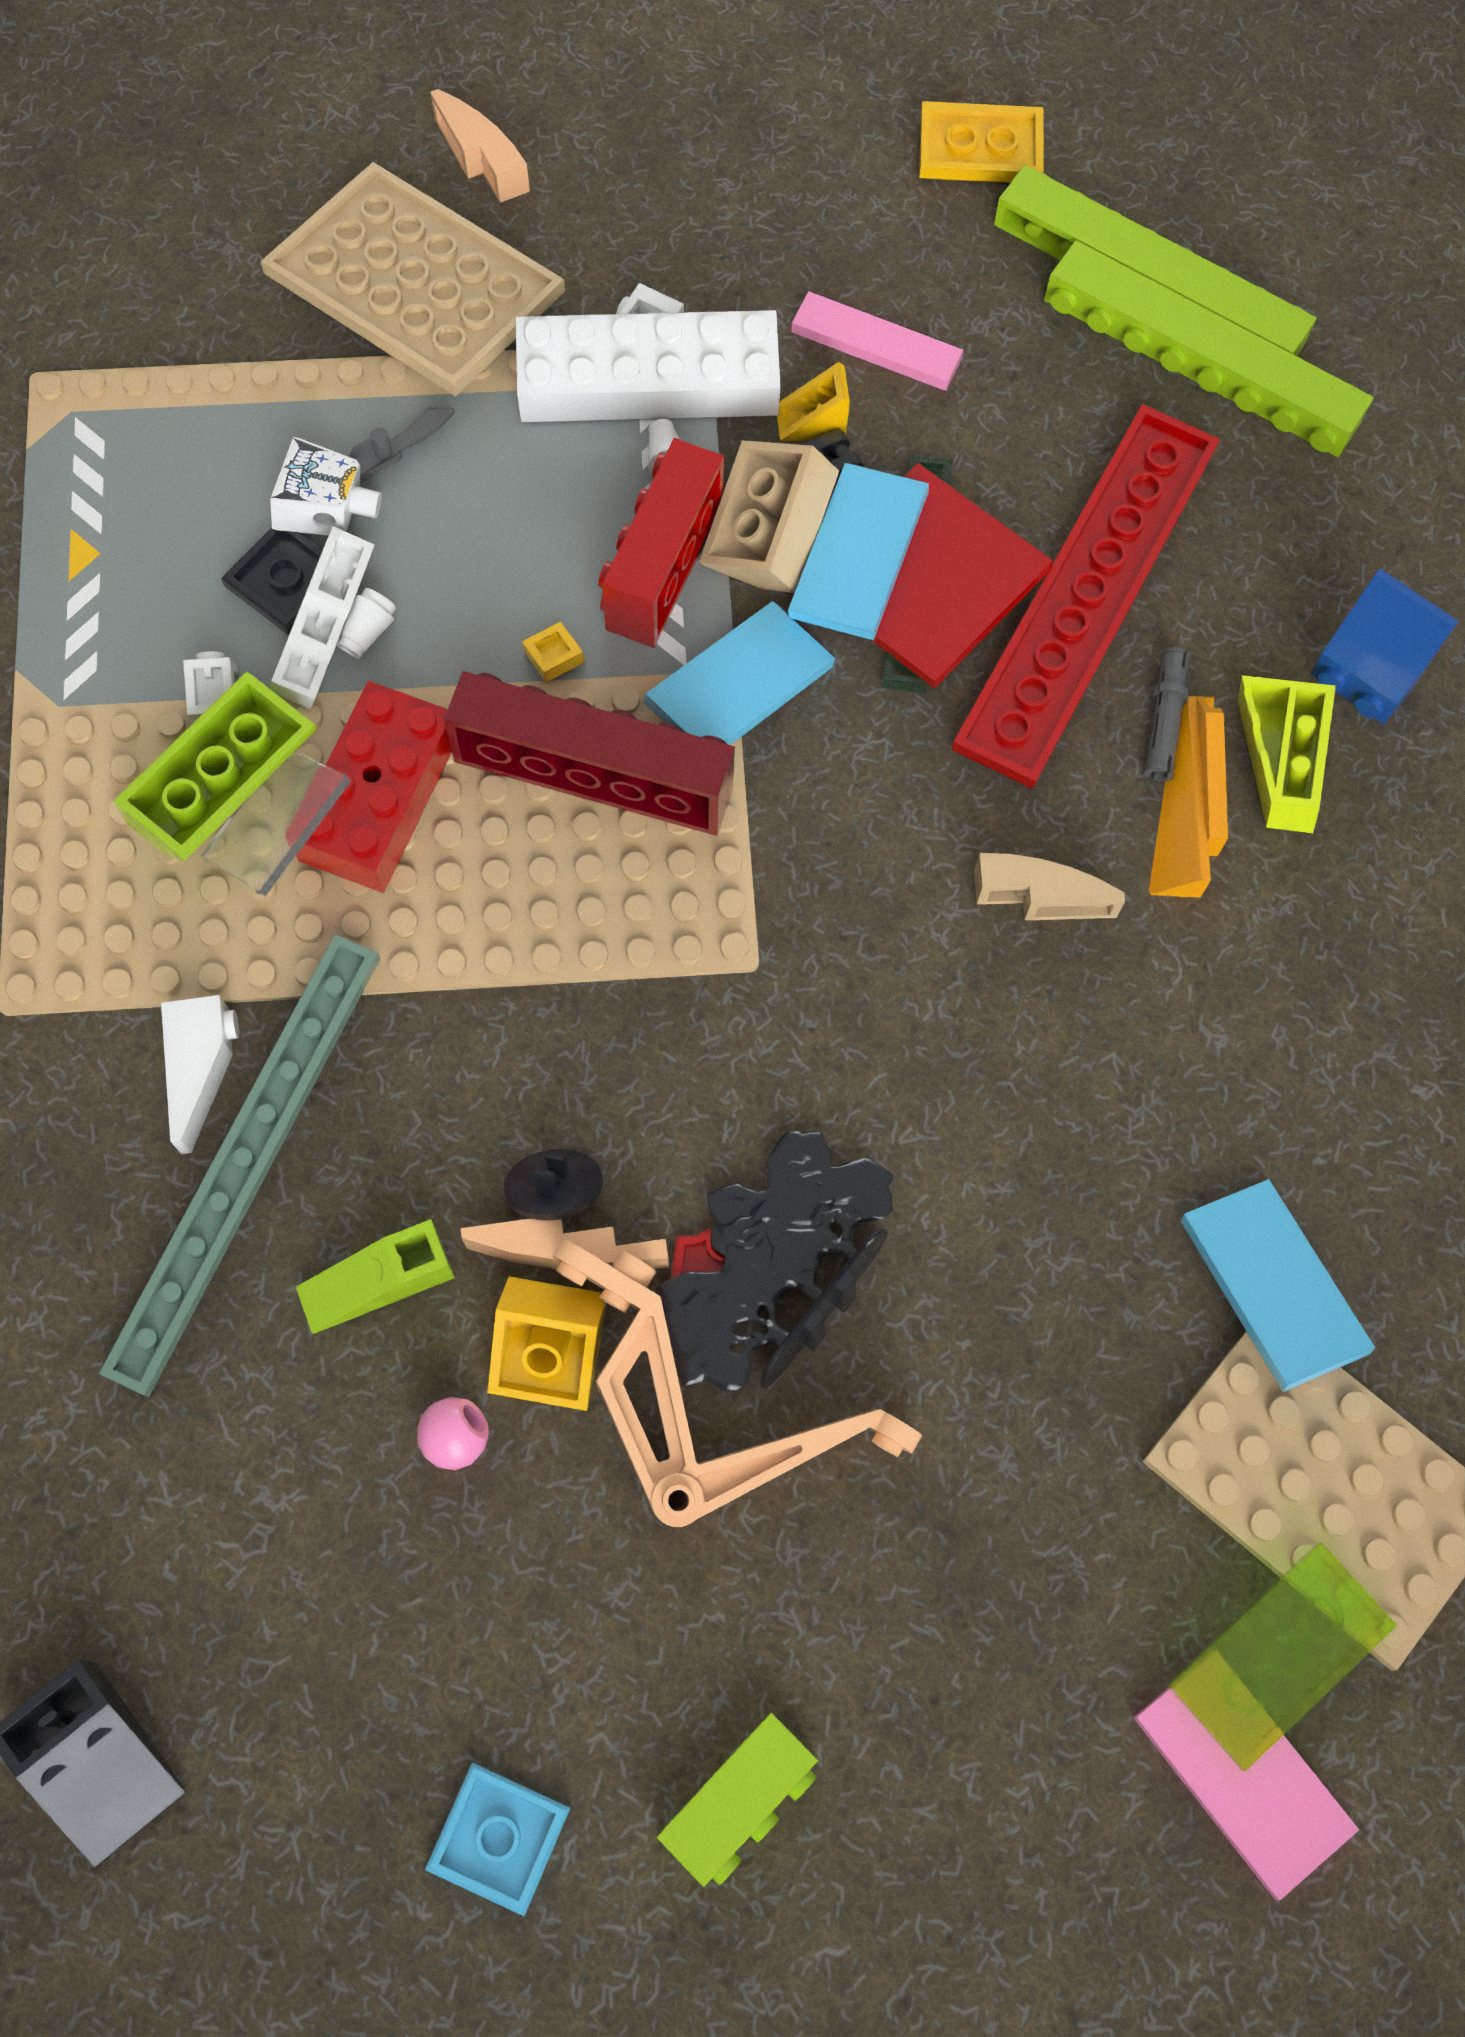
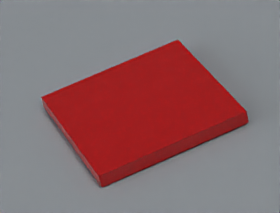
M917 463L904 477L929 483V493L876 636L871 641L935 689L1052 569L1053 560Z

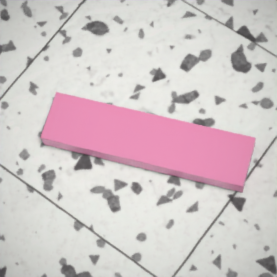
M809 291L791 327L792 333L945 391L963 355V349Z

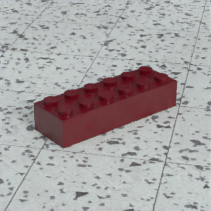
M462 671L444 718L453 759L456 763L718 836L733 790L735 746L728 745L721 738L711 735L699 737L682 732L678 727L669 723L652 724L638 720L632 714L622 710L609 712L592 707L588 702L579 698H568L566 700L548 695L542 689L532 685L519 687L502 682L501 679L489 673H479L476 675Z

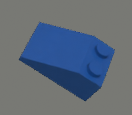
M1379 569L1322 652L1310 674L1318 679L1319 684L1335 685V693H1339L1355 704L1360 714L1370 719H1377L1382 724H1385L1414 688L1459 621L1382 569Z

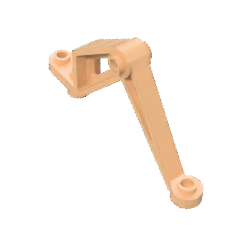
M564 1238L553 1254V1257L560 1262L556 1271L580 1286L588 1279L604 1289L599 1298L623 1313H626L630 1306L638 1310L595 1382L647 1496L651 1509L656 1517L666 1525L672 1527L689 1525L696 1519L868 1428L876 1433L871 1442L896 1457L900 1455L902 1450L912 1454L922 1435L918 1431L885 1411L874 1409L697 1463L661 1297L647 1289L656 1271L625 1251H621L613 1266H610ZM642 1351H646L648 1355L669 1452V1458L658 1462L655 1458L623 1385L624 1379ZM675 1490H682L685 1497L683 1504L680 1507L671 1508L668 1504L669 1495Z

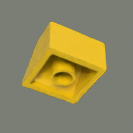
M509 1276L495 1313L488 1393L587 1411L606 1309V1302L599 1298L601 1292Z

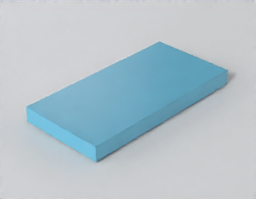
M845 463L788 608L789 618L874 640L928 496L929 483Z
M772 601L645 694L644 704L664 723L672 724L682 732L699 737L705 735L716 736L724 740L728 745H731L830 670L836 658Z
M1269 1179L1183 1215L1181 1219L1182 1225L1283 1392L1363 1358L1374 1350L1375 1346Z

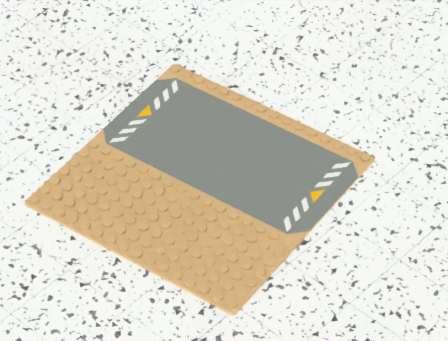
M504 350L456 397L391 355L49 371L32 374L29 379L1 936L0 1012L6 1016L153 1008L161 1007V1003L215 995H220L224 1003L300 999L334 934L377 952L381 958L362 995L754 972L759 966L742 737L731 744L735 746L733 790L718 836L454 762L453 755L451 754L384 893L299 862L288 839L368 680L448 709L462 671L476 675L479 673H489L505 683L519 687L532 685L542 689L548 695L566 700L568 698H579L598 709L609 712L622 710L632 714L638 720L656 725L664 723L644 704L645 694L733 630L729 576L699 563L704 549L703 546L655 648L605 630L604 611L600 610L603 593L602 588L598 587L599 576L605 562H613L618 552L616 544L622 527L625 524L631 526L636 515L634 513L635 503L641 489H649L653 481L648 471V427L653 421L658 419L521 422L517 397L516 350ZM428 408H454V415L436 432L420 443L401 451L402 459L373 477L360 481L361 488L381 492L382 500L376 519L353 513L347 529L348 533L374 544L356 595H361L365 588H369L389 599L396 606L392 614L394 621L367 651L362 654L360 659L347 654L336 645L311 709L282 698L314 723L317 730L185 861L161 853L128 826L113 801L198 719L190 718L187 715L183 660L197 659L196 654L200 652H222L225 657H230L237 665L238 675L234 676L235 682L248 671L265 686L269 687L289 635L223 585L221 578L272 528L270 498L293 437L306 440L349 457L352 448L370 438L371 432L376 428L385 429L389 438L392 439L413 424ZM716 417L666 418L673 423L680 440L719 454ZM302 533L322 549L329 536ZM561 621L583 651L585 663L546 683L524 653L522 641Z

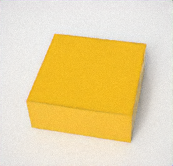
M561 621L522 641L524 653L546 683L585 663L583 651Z

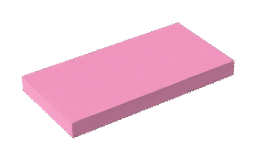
M1216 1650L1207 1654L1133 1717L1275 1900L1280 1901L1359 1831L1358 1827Z

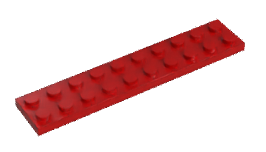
M1144 404L1141 405L1052 564V569L1047 573L952 745V751L1031 789L1034 788L1220 442L1219 438Z

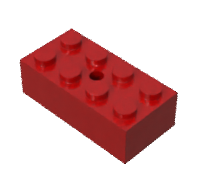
M673 438L666 454L663 452L659 453L652 470L653 481L649 489H641L635 503L634 513L636 515L631 526L625 524L622 527L616 544L618 552L613 562H605L599 576L598 587L602 588L603 593L600 610L604 611L605 630L655 648L708 538L723 495V455L677 438Z
M367 681L288 838L299 862L381 893L385 892L452 754L444 722L448 709L372 681Z

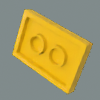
M922 101L919 178L1011 183L1024 164L1040 173H1044L1043 107Z

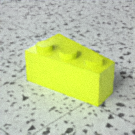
M1242 675L1238 705L1266 828L1306 833L1314 832L1320 808L1335 685Z

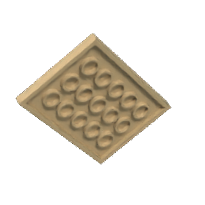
M374 162L261 260L265 275L455 397L516 339V317L540 316L565 292L563 278Z
M1247 1331L1242 1334L1142 1461L1391 1671L1398 1670L1465 1577V1467L1341 1367L1283 1392Z

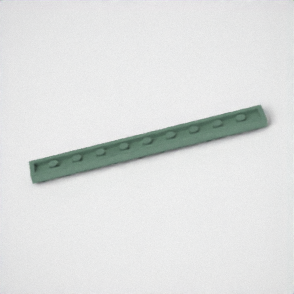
M334 934L99 1372L100 1375L146 1397H150L381 958L377 952Z

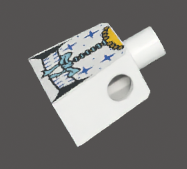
M293 437L270 498L272 529L329 535L332 526L347 532L353 513L375 519L378 517L382 493L360 487V464L357 460L306 440Z

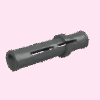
M1170 647L1162 651L1158 684L1154 685L1152 691L1155 709L1144 775L1148 778L1151 777L1152 773L1153 780L1165 782L1172 780L1174 777L1183 704L1187 703L1189 697L1186 679L1191 654L1189 651L1184 652L1185 649L1179 647Z

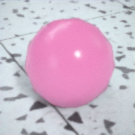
M448 1397L434 1402L421 1415L417 1427V1444L424 1458L437 1468L458 1470L471 1465L484 1452L489 1435L488 1423L483 1413L473 1402L468 1399Z

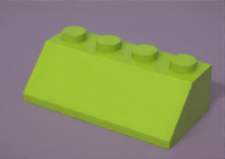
M246 671L113 802L128 826L161 853L185 861L317 730L316 725Z

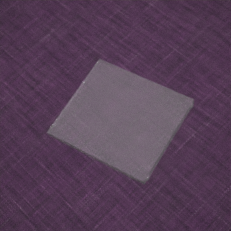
M295 751L232 813L201 856L207 863L214 864L253 888L257 894L266 896L348 787L351 780L346 774L339 773Z

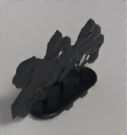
M799 1130L783 1134L770 1156L766 1159L768 1168L767 1190L756 1192L751 1188L744 1187L740 1183H736L706 1193L709 1212L716 1218V1224L711 1228L712 1248L725 1256L723 1268L721 1271L708 1273L702 1271L684 1272L661 1283L657 1287V1295L661 1297L672 1352L677 1357L675 1363L677 1376L682 1379V1384L685 1387L706 1380L716 1385L722 1391L739 1390L749 1377L751 1369L749 1351L761 1345L773 1343L777 1344L778 1348L767 1362L760 1378L761 1386L767 1388L782 1375L805 1345L812 1351L815 1350L825 1337L824 1321L836 1307L844 1313L856 1299L857 1280L873 1262L886 1240L888 1232L885 1229H879L873 1232L857 1249L853 1244V1229L862 1222L883 1219L893 1211V1196L888 1188L893 1181L892 1173L868 1157L852 1160L834 1167L830 1164L831 1151L825 1143L821 1132L810 1131L801 1133ZM832 1222H837L841 1225L843 1232L840 1238L829 1229ZM825 1252L846 1256L849 1260L825 1290L814 1283V1275L818 1270L820 1256ZM789 1288H800L815 1302L795 1327L789 1331L776 1324L774 1314L775 1303L781 1294ZM760 1305L766 1306L769 1312L767 1320L758 1316ZM754 1321L765 1327V1332L762 1333L756 1329L752 1334L754 1337L735 1335L733 1328L738 1322ZM732 1343H742L746 1346L740 1354L734 1353L730 1349Z

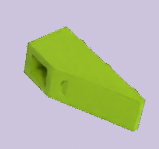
M430 1219L376 1241L296 1286V1290L311 1333L315 1334L452 1280L455 1277L439 1234Z

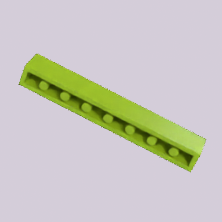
M1025 164L999 198L994 225L1059 260L1064 257L1075 240L1295 356H1298L1306 344L1317 317L1307 313L1302 308L1286 302L1267 292L1264 288L1242 279L1226 268L1200 257L1191 250L1179 246L1158 235L1155 231L1137 224L1117 211L1095 202L1084 194L1074 191Z
M1075 240L1050 274L1044 301L1050 303L1056 311L1070 314L1087 323L1095 332L1106 333L1123 342L1129 350L1143 353L1155 359L1168 371L1179 372L1196 381L1202 389L1208 392H1216L1235 402L1241 410L1258 414L1271 421L1277 429L1283 432H1291L1310 442L1320 452H1329L1339 458L1363 421L1374 399L1373 396L1077 240Z

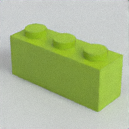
M769 1713L657 1835V1839L703 1887L711 1879L720 1886L742 1861L736 1854V1851L750 1836L759 1843L779 1821L780 1818L775 1814L774 1809L783 1799L789 1795L796 1801L816 1780L817 1776L811 1771V1768L818 1760L772 1713Z

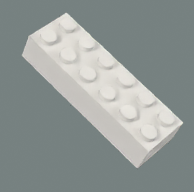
M776 310L516 317L517 397L521 422L778 416L780 370Z

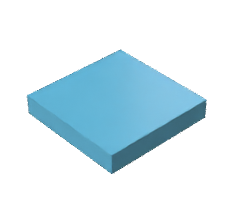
M472 1763L425 1870L525 1916L571 1807Z

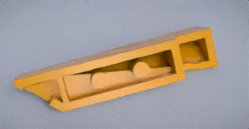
M1189 696L1187 703L1183 704L1175 756L1174 777L1172 780L1166 781L1149 885V894L1201 898L1211 881L1209 856H1218L1228 839L1224 713L1221 708H1214V697Z

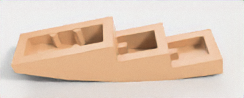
M530 1218L461 1228L462 1240L467 1249L519 1264L557 1269L560 1262L553 1257V1254L564 1238L610 1266H613L621 1251H625L654 1270L669 1269L666 1239L616 1246L613 1227L564 1233L562 1219L535 1220Z

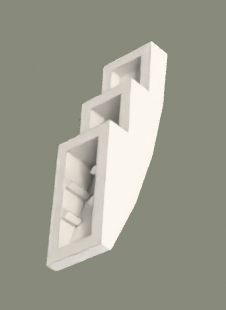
M332 526L268 687L278 696L311 709L345 620L350 612L374 544Z

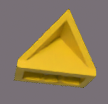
M840 362L836 363L779 402L777 422L780 441L812 440L835 430H842L846 435L850 399L845 366Z

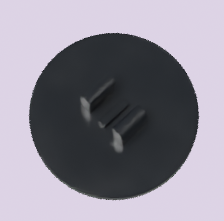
M553 1149L532 1154L515 1164L504 1180V1194L508 1205L518 1214L535 1220H558L576 1215L596 1201L603 1187L602 1172L599 1165L588 1155L568 1149Z

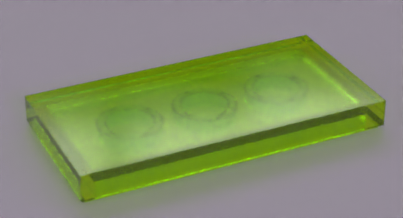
M1322 1542L1317 1543L1175 1676L1167 1686L1241 1771L1246 1772L1398 1625Z

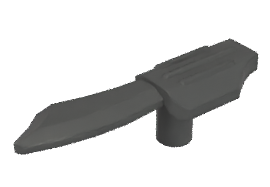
M428 408L413 424L392 439L389 438L385 429H374L370 434V438L354 446L349 455L350 458L357 460L360 464V481L373 477L402 459L401 451L420 443L436 432L454 415V408Z

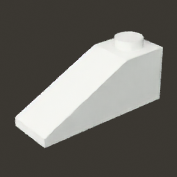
M220 995L161 1003L170 1142L181 1154L192 1152L232 1058V1039L239 1038V1023L236 1011L229 1010Z

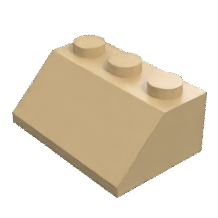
M742 440L699 563L752 586L765 590L795 593L820 528L839 470L814 446Z

